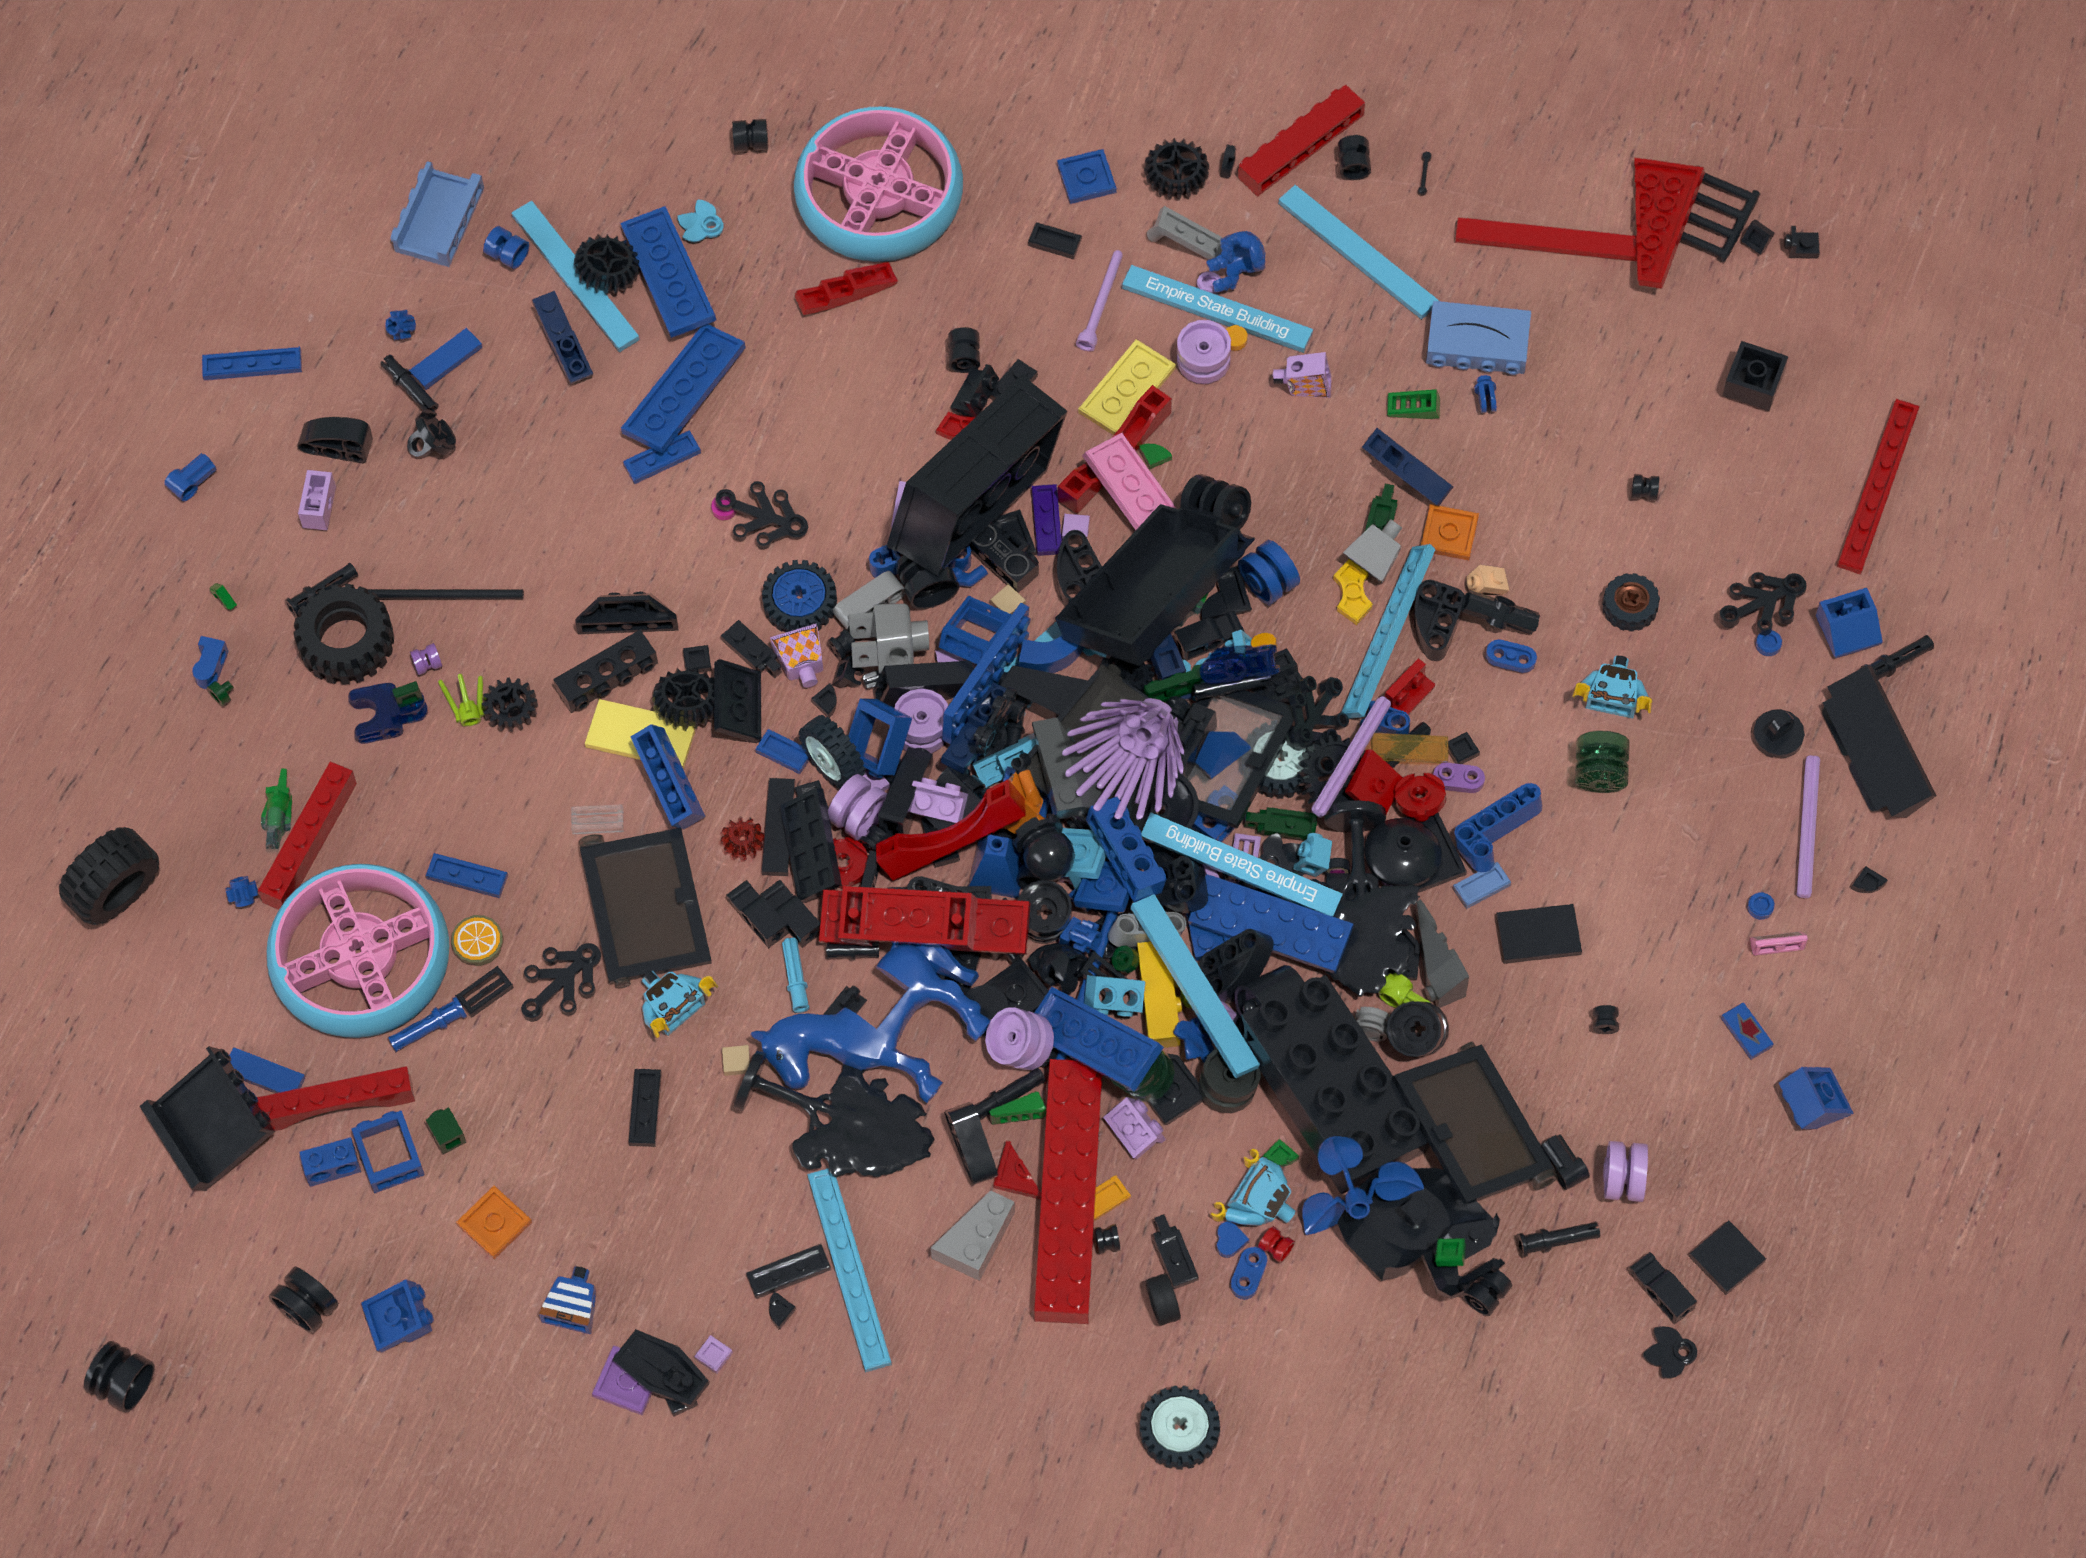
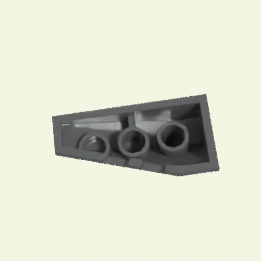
M1058 718L1032 722L1052 813L1059 819L1088 814L1090 806L1095 805L1101 796V790L1097 788L1098 782L1096 781L1082 796H1078L1076 794L1077 789L1092 773L1091 771L1085 773L1082 768L1072 776H1066V770L1083 758L1077 751L1067 756L1062 755L1064 749L1074 745L1070 737L1067 736L1064 727Z
M1420 899L1416 901L1415 917L1419 943L1421 944L1420 950L1426 984L1424 990L1430 1002L1434 1001L1435 1005L1441 1008L1466 997L1469 975L1454 948L1449 950L1444 933L1438 934L1436 932V922Z

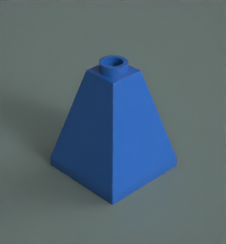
M987 835L978 841L968 886H991V894L1018 899L1021 888L1016 879L1019 867L1022 865L1021 858L1023 853L1018 852L1012 839Z

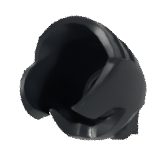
M1061 943L1041 946L1028 958L1032 969L1038 971V974L1046 984L1050 986L1060 985L1061 991L1065 994H1071L1076 990L1078 978L1081 977L1077 971L1083 967V962L1087 960V957L1072 946Z

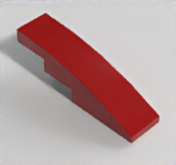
M885 262L845 270L843 276L821 280L817 287L797 290L795 298L803 315H808L849 304L896 285L898 280L890 263Z

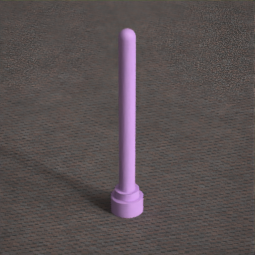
M1120 250L1114 251L1087 328L1079 333L1077 338V347L1084 351H1093L1098 339L1095 332L1123 256Z

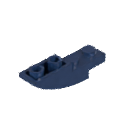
M555 291L532 299V304L541 321L542 329L570 384L592 376L591 367Z
M1379 428L1374 430L1362 446L1363 449L1438 507L1454 487Z
M1170 633L1155 649L1153 656L1148 659V662L1152 663L1159 681L1170 678L1176 673L1186 672L1181 655ZM1192 693L1181 696V698L1185 699L1186 701H1189L1193 698Z
M994 682L969 714L966 725L942 755L941 763L964 774L969 765L977 761L981 754L976 752L977 747L975 746L976 740L973 739L974 734L979 726H984L988 723L994 713L992 704L998 695L1003 697L1006 688Z

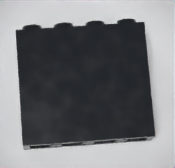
M210 1046L206 1048L210 1055L157 1101L146 1100L140 1105L143 1113L191 1188L201 1191L208 1190L275 1132L270 1124V1117L258 1106L256 1095L248 1090L243 1083L245 1081L243 1075L234 1069L230 1063V1055L222 1048L218 1049Z

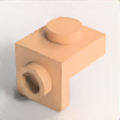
M1479 565L1466 577L1468 589L1481 594L1485 592L1504 595L1509 591L1504 568Z

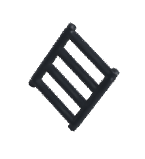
M1705 173L1702 180L1703 183L1744 199L1746 203L1741 211L1698 192L1695 202L1733 217L1737 221L1733 228L1730 229L1690 212L1687 221L1724 236L1727 240L1723 248L1683 231L1680 241L1715 255L1720 262L1725 263L1758 201L1760 192L1757 190L1750 192Z

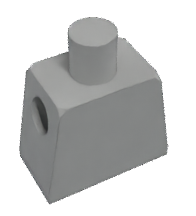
M1391 519L1382 531L1376 526L1371 525L1343 553L1383 583L1402 548L1394 540L1402 527Z

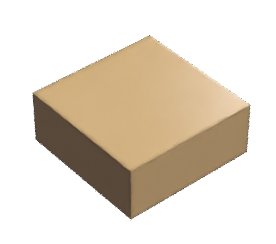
M1009 584L990 599L992 606L1010 614L1014 613L1020 603L1026 605V600Z
M749 1046L722 1048L724 1075L745 1074L750 1064Z

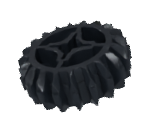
M1173 138L1172 142L1168 143L1164 139L1162 146L1156 144L1154 150L1149 151L1148 157L1145 159L1144 174L1147 183L1151 185V189L1153 191L1159 190L1158 194L1160 197L1168 194L1169 200L1172 196H1177L1178 200H1180L1182 195H1185L1189 199L1191 192L1197 194L1199 188H1204L1205 181L1209 177V163L1206 153H1202L1201 146L1195 148L1193 141L1186 144L1184 138L1181 142H1177ZM1175 164L1177 165V169L1179 170L1178 174L1175 168Z
M597 234L595 239L589 237L586 242H582L580 247L577 248L573 263L576 276L579 277L580 283H586L587 289L595 288L596 293L599 290L604 291L605 295L609 291H612L615 295L618 290L625 292L627 286L631 287L634 280L638 277L639 260L636 259L638 253L632 251V245L627 246L626 240L619 241L618 236L613 239L609 238L607 234L605 238H602Z
M688 667L685 671H680L677 668L674 674L668 671L666 677H660L659 683L655 684L652 694L653 708L655 713H658L659 720L665 719L666 725L674 723L675 729L679 726H684L685 730L689 726L697 729L699 724L706 726L708 720L714 719V677L709 678L707 672L700 674L698 668L695 671H690ZM668 698L673 699V703H671L668 700Z

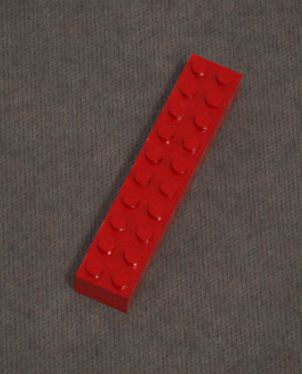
M1050 1059L1034 1309L1035 1322L1089 1324L1103 1075L1076 1060Z

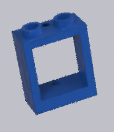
M968 596L943 627L939 648L978 664L1012 614ZM968 620L995 632L990 641H986L961 630V628Z
M860 698L848 735L849 741L856 746L855 750L860 753V759L864 762L863 766L869 770L868 773L879 778H883L884 775H895L912 717L878 699ZM876 718L890 725L880 759L865 753Z
M402 1110L387 1112L382 1115V1118L373 1121H362L356 1127L351 1128L374 1194L425 1175ZM400 1126L412 1159L374 1173L362 1139Z

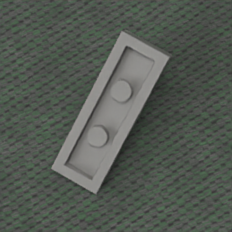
M1166 206L1160 209L1155 225L1147 231V237L1152 242H1157L1166 236L1207 259L1216 258L1222 252L1220 239L1223 237Z

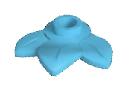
M697 200L695 213L677 216L680 226L686 230L683 234V239L690 242H698L706 237H717L724 229L723 221L716 215L715 207L704 200Z

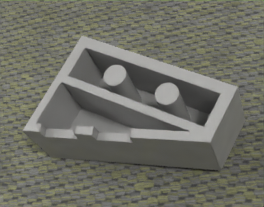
M989 1191L931 1247V1258L980 1281L1015 1214V1201Z

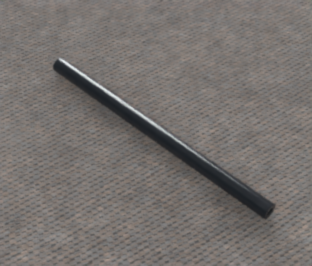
M368 589L369 594L373 592L379 599H524V589Z

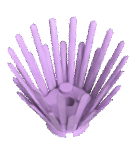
M1149 698L1144 701L1120 699L1121 702H1104L1101 704L1103 707L1123 708L1089 712L1080 720L1090 721L1107 717L1112 718L1073 729L1068 732L1067 736L1083 734L1110 725L1114 726L1064 749L1062 755L1067 756L1075 751L1082 753L1108 739L1110 740L1067 769L1065 774L1067 777H1070L1082 768L1085 773H1088L1110 756L1077 789L1076 794L1082 796L1102 775L1103 777L1097 783V788L1102 789L1112 778L1093 806L1094 810L1100 811L1125 775L1115 794V797H1118L1119 800L1121 799V802L1114 817L1120 819L1144 769L1135 802L1139 804L1136 818L1141 819L1144 815L1158 761L1155 811L1159 812L1162 806L1166 755L1168 795L1170 798L1176 786L1175 778L1178 777L1177 765L1179 772L1183 774L1180 753L1184 755V749L1177 732V717L1173 719V716L1170 714L1172 711L1170 706L1157 699Z

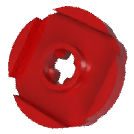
M1415 773L1403 777L1395 787L1396 807L1403 814L1413 817L1417 821L1428 820L1429 816L1438 813L1447 801L1443 781L1430 773H1423V776H1415ZM1425 793V797L1417 798L1415 795Z
M845 837V839L838 840L834 838L837 860L849 859L846 867H839L842 886L839 888L843 889V886L852 887L863 879L868 861L866 849L854 838Z

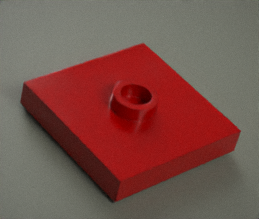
M1368 749L1365 751L1345 793L1354 801L1363 800L1382 805L1386 809L1387 815L1395 798V787L1403 777L1375 751Z

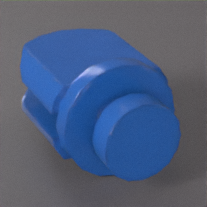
M1489 375L1478 377L1477 384L1474 387L1475 393L1478 394L1481 413L1487 412L1485 396L1487 394L1491 412H1496L1497 410L1495 398L1497 387Z

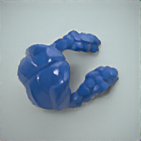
M1242 231L1221 238V255L1206 261L1210 272L1226 268L1227 277L1217 279L1212 283L1215 292H1222L1229 288L1231 290L1236 288L1240 273L1263 271L1265 269L1266 254L1258 236L1249 231Z

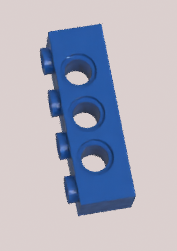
M650 724L630 736L671 826L686 829L706 817L665 728Z
M1114 797L1107 800L1100 811H1096L1093 806H1090L1086 821L1135 903L1151 895L1162 893L1166 882V874L1163 868L1159 867L1154 860L1152 849L1144 843L1139 827L1134 825L1130 819L1127 807L1120 819L1114 817L1120 804L1119 798Z

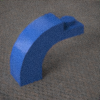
M1062 635L1049 642L1023 639L1019 667L1056 673L1071 665L1081 655L1084 647L1064 640Z

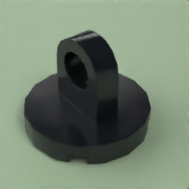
M423 410L415 418L418 430L409 437L407 442L409 452L415 457H426L433 451L447 455L456 448L454 446L456 444V437L445 420L441 419L439 421L435 417L437 413L434 411ZM420 438L424 441V447L421 451L417 449V442Z
M1782 709L1763 713L1756 720L1753 730V740L1758 750L1768 757H1780V759L1796 754L1801 748L1805 736L1804 726L1799 718L1791 712Z

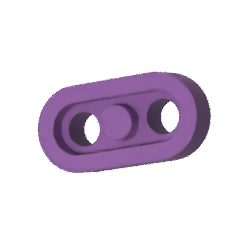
M1441 763L1435 768L1433 774L1443 781L1445 790L1476 793L1483 788L1485 781L1484 772L1479 767L1471 765ZM1449 772L1451 775L1446 777L1442 773ZM1474 775L1476 776V779L1471 780L1468 778V776Z

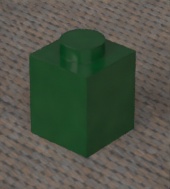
M449 1107L445 1110H436L429 1118L425 1119L443 1155L466 1143L464 1133Z

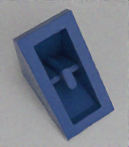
M1209 731L1195 763L1212 779L1248 752L1251 747L1236 732Z

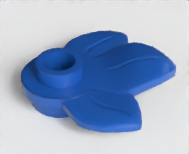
M1195 1017L1190 1021L1183 1020L1177 1023L1174 1034L1184 1040L1186 1059H1195L1200 1056L1205 1063L1207 1056L1214 1048L1209 1039L1210 1036L1199 1018Z

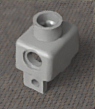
M874 604V612L849 614L850 634L853 639L876 638V641L851 643L853 668L878 666L879 674H881L884 666L914 664V651H929L927 620L911 621L910 609L906 604ZM859 626L865 627L862 630L857 629ZM861 655H867L868 657H866V658H861L860 656H861Z

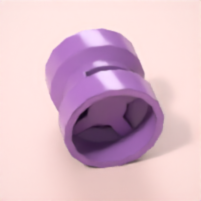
M434 643L427 645L424 650L416 649L410 652L418 676L426 673L428 669L442 667ZM425 654H427L430 664H428Z

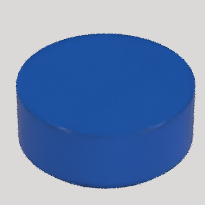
M1772 630L1769 635H1758L1756 649L1760 654L1774 656L1781 649L1782 638L1777 632Z
M1755 893L1749 899L1748 912L1753 918L1764 920L1772 915L1775 903L1773 898L1767 893Z

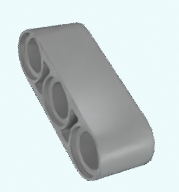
M886 571L840 601L834 607L833 614L850 632L849 614L874 612V604H895L906 594L905 588L891 571Z
M1166 912L1177 932L1181 935L1186 928L1185 918L1177 912ZM1134 913L1120 915L1108 932L1110 942L1117 947H1136L1137 943L1151 942Z

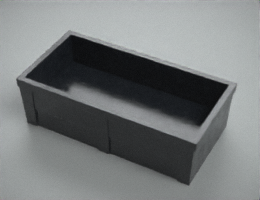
M1025 374L1019 376L906 482L886 546L893 551H898L938 576L1029 487L1047 472L1068 411L1030 381L1031 379Z

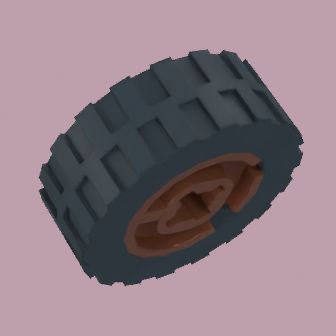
M1626 573L1615 577L1613 581L1611 580L1608 583V588L1606 587L1602 605L1603 613L1606 615L1605 618L1612 623L1611 625L1623 631L1629 630V632H1634V630L1639 631L1646 626L1648 627L1652 620L1654 621L1658 612L1660 601L1657 587L1655 588L1654 583L1651 580L1649 581L1647 577L1636 573Z

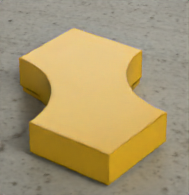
M1348 559L1333 575V580L1342 591V599L1338 604L1337 612L1357 625L1373 606L1363 589L1369 573L1351 559Z

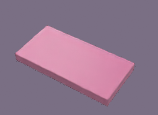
M1123 433L1114 436L1083 454L1082 457L1135 530L1160 504L1177 509Z

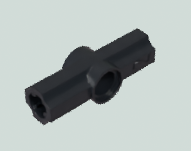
M1469 590L1463 598L1462 612L1485 619L1486 622L1496 628L1505 629L1510 627L1532 635L1539 625V612L1517 606L1506 597L1495 596L1493 598Z

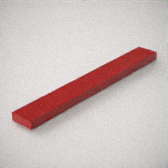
M1458 217L1455 240L1457 243L1637 261L1636 236L1461 217Z
M1899 399L1895 400L1838 561V568L1860 575L1862 573L1920 406Z

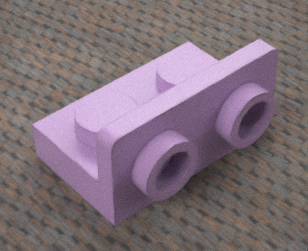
M922 778L921 782L913 781L912 786L916 787L911 813L953 823L962 820L968 794L961 792L960 786L946 783L945 788L936 786L937 781Z
M1126 1097L1103 1118L1132 1157L1138 1159L1155 1143H1163L1166 1139L1162 1134L1164 1130L1156 1120H1151L1146 1113L1148 1111L1146 1105L1140 1099L1136 1100Z

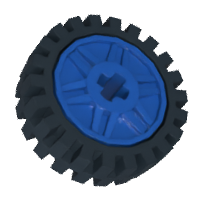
M792 560V565L785 562L782 564L781 569L778 566L774 569V574L769 573L767 581L763 584L762 603L766 617L769 618L773 626L776 624L777 629L781 632L783 629L787 633L817 624L819 631L821 630V625L826 626L829 623V618L832 619L834 616L833 609L837 605V592L830 573L827 574L825 568H819L815 562L809 565L808 560H803L802 564H798V560Z

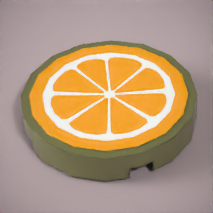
M473 915L463 919L456 925L451 937V945L455 956L461 962L474 964L475 966L491 963L497 958L504 941L500 926L493 919L484 915Z

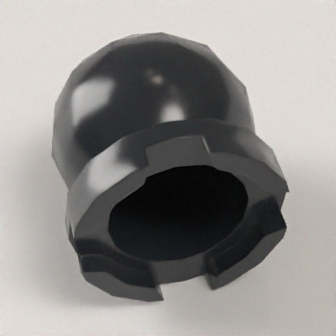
M1047 814L1048 818L1038 821L1037 817H1034L1022 824L1015 831L1018 836L1012 839V842L1019 853H1024L1025 865L1034 877L1041 880L1055 881L1065 877L1072 869L1076 855L1072 842L1062 833L1063 825L1059 818L1054 814Z

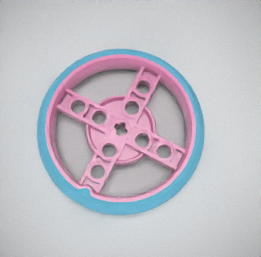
M892 107L860 108L842 114L826 123L812 136L803 149L797 163L794 178L796 204L801 217L810 231L832 250L853 259L872 262L902 259L916 254L933 244L942 236L955 218L963 192L961 164L955 149L947 137L935 125L923 117ZM888 136L881 150H870L855 158L835 151L841 146L861 138ZM915 144L929 152L940 164L945 177L944 191L914 180V175L906 161ZM814 177L843 187L844 195L851 207L842 224L832 220L817 205L812 189ZM902 210L923 217L916 223L899 230L882 233L869 232L876 218L890 217Z
M350 864L335 867L305 881L294 890L279 909L270 928L267 941L269 977L276 994L286 1008L303 1023L316 1030L334 1036L349 1038L383 1034L413 1019L426 1007L438 991L446 973L449 960L447 925L440 908L431 895L419 883L407 875L391 868L372 864ZM362 890L384 892L401 898L414 909L383 922L372 914L355 913L346 893ZM324 902L332 923L322 935L319 950L287 963L288 948L295 930L313 909ZM336 905H344L340 910L333 909ZM347 926H354L351 931H343ZM405 927H412L409 932H401ZM381 937L388 938L387 941L383 943H377V940ZM429 938L427 960L421 973L408 989L393 999L384 978L389 974L395 963L397 951ZM361 948L360 953L355 952L356 949ZM332 958H339L336 963H328ZM308 968H315L311 974H304ZM373 969L371 974L362 975L365 970ZM333 979L345 987L362 988L370 1009L363 1011L332 1010L313 1003L301 992ZM383 991L379 997H372L374 992Z

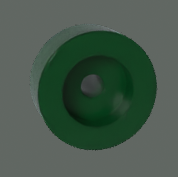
M228 680L222 685L214 681L206 687L209 694L220 706L223 707L231 701L228 692L234 687Z
M1128 946L1118 947L1112 956L1113 967L1123 973L1133 972L1139 964L1138 952Z

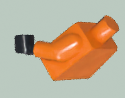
M1027 753L1020 754L1019 757L1013 758L1011 761L1013 769L1019 770L1020 773L1017 774L1015 772L1009 780L1024 797L1026 808L1025 817L1001 828L1009 830L1014 834H1017L1015 831L1022 824L1034 817H1037L1038 821L1045 819L1039 814L1044 801L1035 785L1031 771L1027 770V767L1031 764V758ZM989 787L980 790V794L978 796L981 799L983 798L986 790L989 789Z

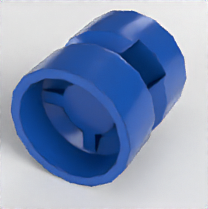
M496 226L487 236L483 251L496 260L500 259L501 263L510 268L517 269L525 260L530 245L528 241L517 235L512 236L510 231L501 226Z

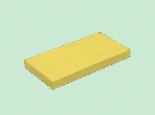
M1136 339L1078 408V413L1114 435L1140 397L1152 385L1159 389L1176 369V364Z
M599 699L585 741V747L641 760L630 736L653 724L665 728L684 769L696 729L693 726H689L687 730H685L684 726H679L675 729L674 723L666 725L665 719L659 720L658 713Z

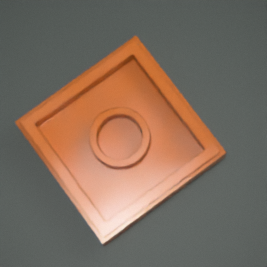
M1430 504L1421 545L1431 544L1435 548L1434 554L1469 561L1479 513L1444 506L1438 507L1437 505Z
M493 1186L456 1224L495 1259L532 1223V1220L497 1187Z

